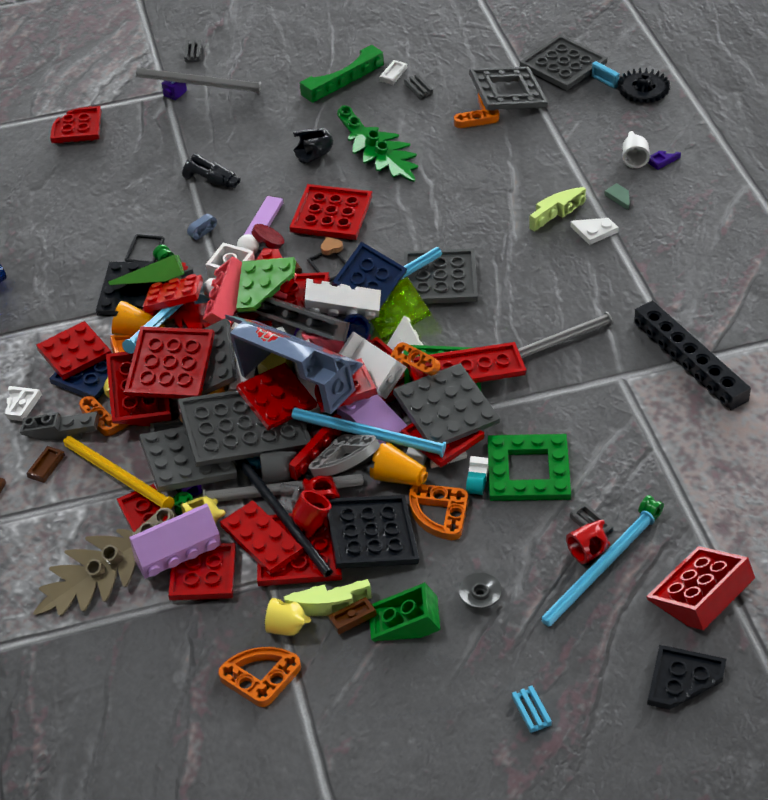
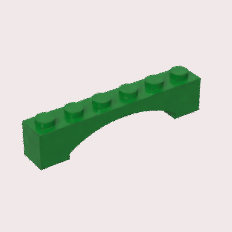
M370 45L360 50V56L349 66L328 75L310 76L300 82L301 95L311 103H314L383 66V52Z

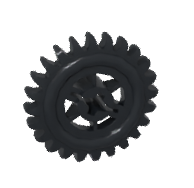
M639 68L638 73L633 69L632 74L628 70L627 76L625 73H623V76H620L618 90L624 98H628L630 101H639V103H649L651 101L653 103L655 100L659 101L668 94L670 81L667 76L664 78V73L659 77V71L654 75V69L650 73H648L647 68L644 73H642L641 68Z

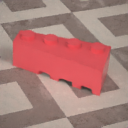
M233 256L214 272V275L217 277L212 280L211 285L214 288L209 292L208 297L210 300L206 304L203 320L211 325L225 319V315L233 316L237 310L236 305L242 262Z

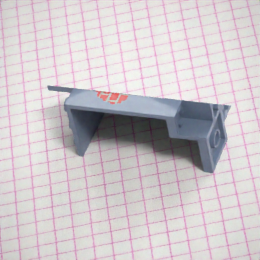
M225 315L226 319L239 324L230 332L241 375L244 378L267 356L274 353L296 362L300 378L319 385L324 410L329 414H332L355 391L352 375L363 363L258 321Z

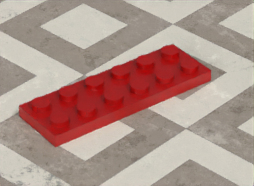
M515 342L430 354V356L440 362L439 371L461 363L475 383L526 375L527 371ZM420 356L414 358V363L420 360ZM426 362L425 365L431 368L433 364ZM409 364L407 365L412 381L428 376V374Z

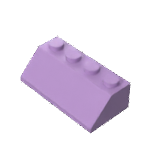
M207 503L129 537L135 562L144 579L156 576L166 569L176 567L186 560L194 559L198 555L214 550L221 545L219 531Z

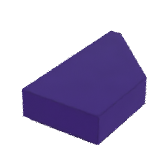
M658 151L650 155L648 164L659 170L681 158V153L670 154L666 153V151Z

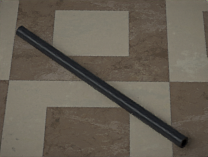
M246 459L235 460L291 535L303 547V550L324 577H329L333 570L301 529L294 523L291 516Z

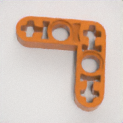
M478 93V103L481 110L456 114L454 116V126L457 128H467L496 123L499 121V110H486Z
M404 342L397 344L390 355L406 367L409 364L430 376L437 374L440 370V362L437 359ZM402 351L409 352L408 356L403 354ZM420 354V360L414 363L415 356ZM426 362L433 364L432 367H427L425 365Z
M86 396L79 402L83 414L90 412L103 414L99 418L97 429L104 436H112L130 426L112 423L111 414L92 396Z

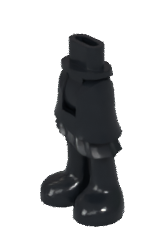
M194 153L191 156V160L188 159L182 170V176L186 179L192 178L195 173L206 178L211 184L227 188H235L241 181V178L237 177L235 173L214 161L212 163L208 162L198 153Z

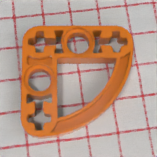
M421 484L420 486L413 485L409 492V503L412 516L417 524L426 532L446 540L459 539L462 535L467 511V491L454 487ZM443 494L444 497L441 499H436L434 495ZM419 504L447 507L444 525L429 519L422 512ZM454 511H458L461 513V515L458 517H454L451 515V513ZM452 524H455L454 531H451Z
M257 647L234 655L221 665L218 673L220 681L256 706L266 707L277 698L300 672L301 662L296 654L288 650L276 647ZM256 661H278L262 680L257 679L240 668ZM276 676L283 678L282 682L278 684L272 683L271 680ZM244 681H249L252 683L251 686L246 689L241 688L240 684ZM266 693V697L262 696L259 698V694L264 695Z

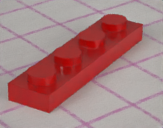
M334 414V415L332 416V417H336V418L342 419V416H339V415H337V414ZM323 426L289 463L290 477L298 480L302 474H305L310 463L342 431Z

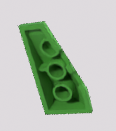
M172 255L111 280L109 284L165 282L174 278H179L180 280L181 276L185 274L180 256Z

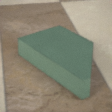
M616 183L605 190V196L625 209H629V191Z

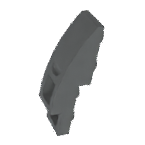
M59 412L26 417L23 418L20 433L21 435L47 440H64L67 436L82 439L83 433L97 431L100 416L98 412H90L61 417Z

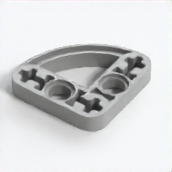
M341 435L310 463L309 469L314 477L319 475L330 476L343 472L371 456L379 449L380 444L374 435Z

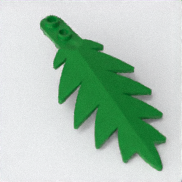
M343 105L338 109L337 116L351 133L348 136V141L354 140L353 154L365 149L363 153L364 164L376 158V171L389 166L392 177L401 175L415 182V177L411 170L417 169L418 165L404 160L414 158L417 154L399 150L410 147V143L388 141L398 138L399 134L378 132V127H365L354 114L351 107Z

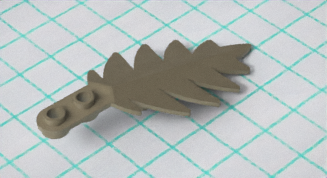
M169 508L159 509L135 532L126 529H116V532L124 538L116 536L85 537V540L102 551L88 549L65 550V554L84 566L58 565L49 567L50 571L65 581L39 587V590L46 594L47 597L37 606L33 614L37 616L56 608L58 615L62 616L69 609L76 596L80 609L84 612L95 594L97 584L102 601L106 602L113 590L117 572H119L122 585L127 587L136 567L129 537L165 522L163 521L165 516H168L167 520L174 518V512Z

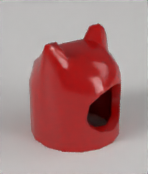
M319 475L310 480L303 479L304 490L318 492L326 498H340L336 483L331 476ZM321 503L314 504L316 507L325 508Z
M312 490L302 491L293 507L292 519L299 528L305 531L307 538L312 537L323 524L332 508L331 503L318 492ZM321 503L325 508L316 507L314 504Z
M604 520L585 524L567 534L566 542L569 551L580 564L593 560L610 547V541H608L603 529Z

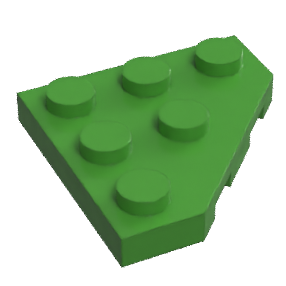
M295 258L242 261L236 305L238 312L256 311L267 297L271 298L281 289L280 286L284 282L290 281L295 276Z

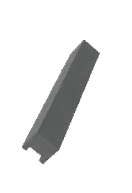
M267 297L261 303V307L256 311H251L331 340L345 342L350 325L348 322L273 297Z

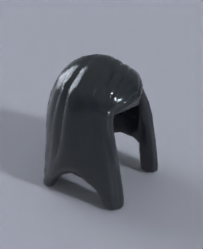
M318 128L293 132L294 137L299 136L300 138L298 145L293 151L303 164L327 154L333 146L332 135L327 129Z

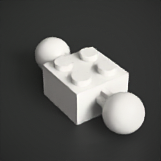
M245 234L241 236L237 246L222 243L206 263L208 280L203 284V294L206 298L210 299L208 297L209 292L214 288L211 284L212 280L217 277L214 275L215 270L232 256L241 262L255 260L254 254L259 249V242L253 235Z

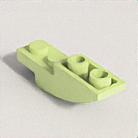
M580 187L565 190L537 203L536 211L530 215L529 229L535 232L557 215L563 218L585 202L586 188Z
M368 579L356 581L328 591L324 584L284 596V602L299 603L306 616H328L364 597L371 599V586Z

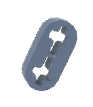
M205 214L188 227L187 234L198 240L215 228L217 219L210 214Z

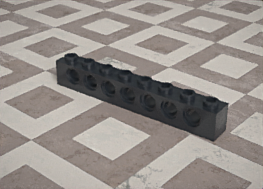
M652 300L635 309L634 323L636 326L640 327L649 338H652L660 348L664 349L672 359L676 360L696 381L706 387L723 405L733 410L749 401L751 387Z

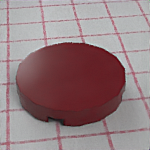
M263 224L254 225L251 233L259 243L263 241L266 243L265 246L272 249H280L283 246L284 238L276 230Z

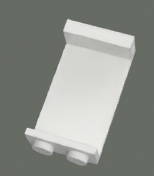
M352 332L338 353L353 360L362 358L378 395L384 399L388 397L407 368L355 332Z

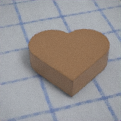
M326 237L321 244V253L324 255L339 253L343 250V243L338 239Z

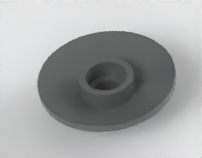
M478 572L470 574L459 585L461 600L472 608L484 609L491 607L499 601L502 594L500 582L494 576L487 573Z

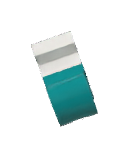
M470 456L466 491L468 494L483 495L488 476V458Z

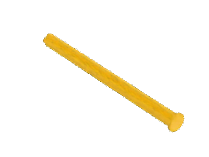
M72 436L64 438V446L161 508L172 509L174 506V498L171 496L167 497Z

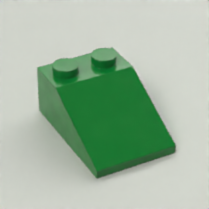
M426 583L372 604L377 616L370 619L372 641L422 638L441 630L438 597Z

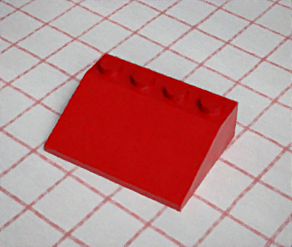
M118 352L106 354L112 423L150 426V423L172 420L169 398L125 395L124 389L134 353Z
M698 546L646 597L650 602L686 626L704 630L755 579V575L748 557Z

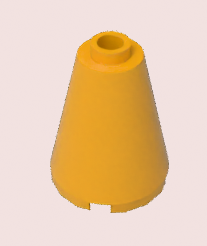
M121 301L115 310L118 311L117 316H113L111 332L114 335H134L140 330V326H144L154 316L127 302Z
M389 442L380 444L379 449L372 458V461L375 462L374 468L370 467L369 470L372 479L420 486L426 482L428 477L426 467Z

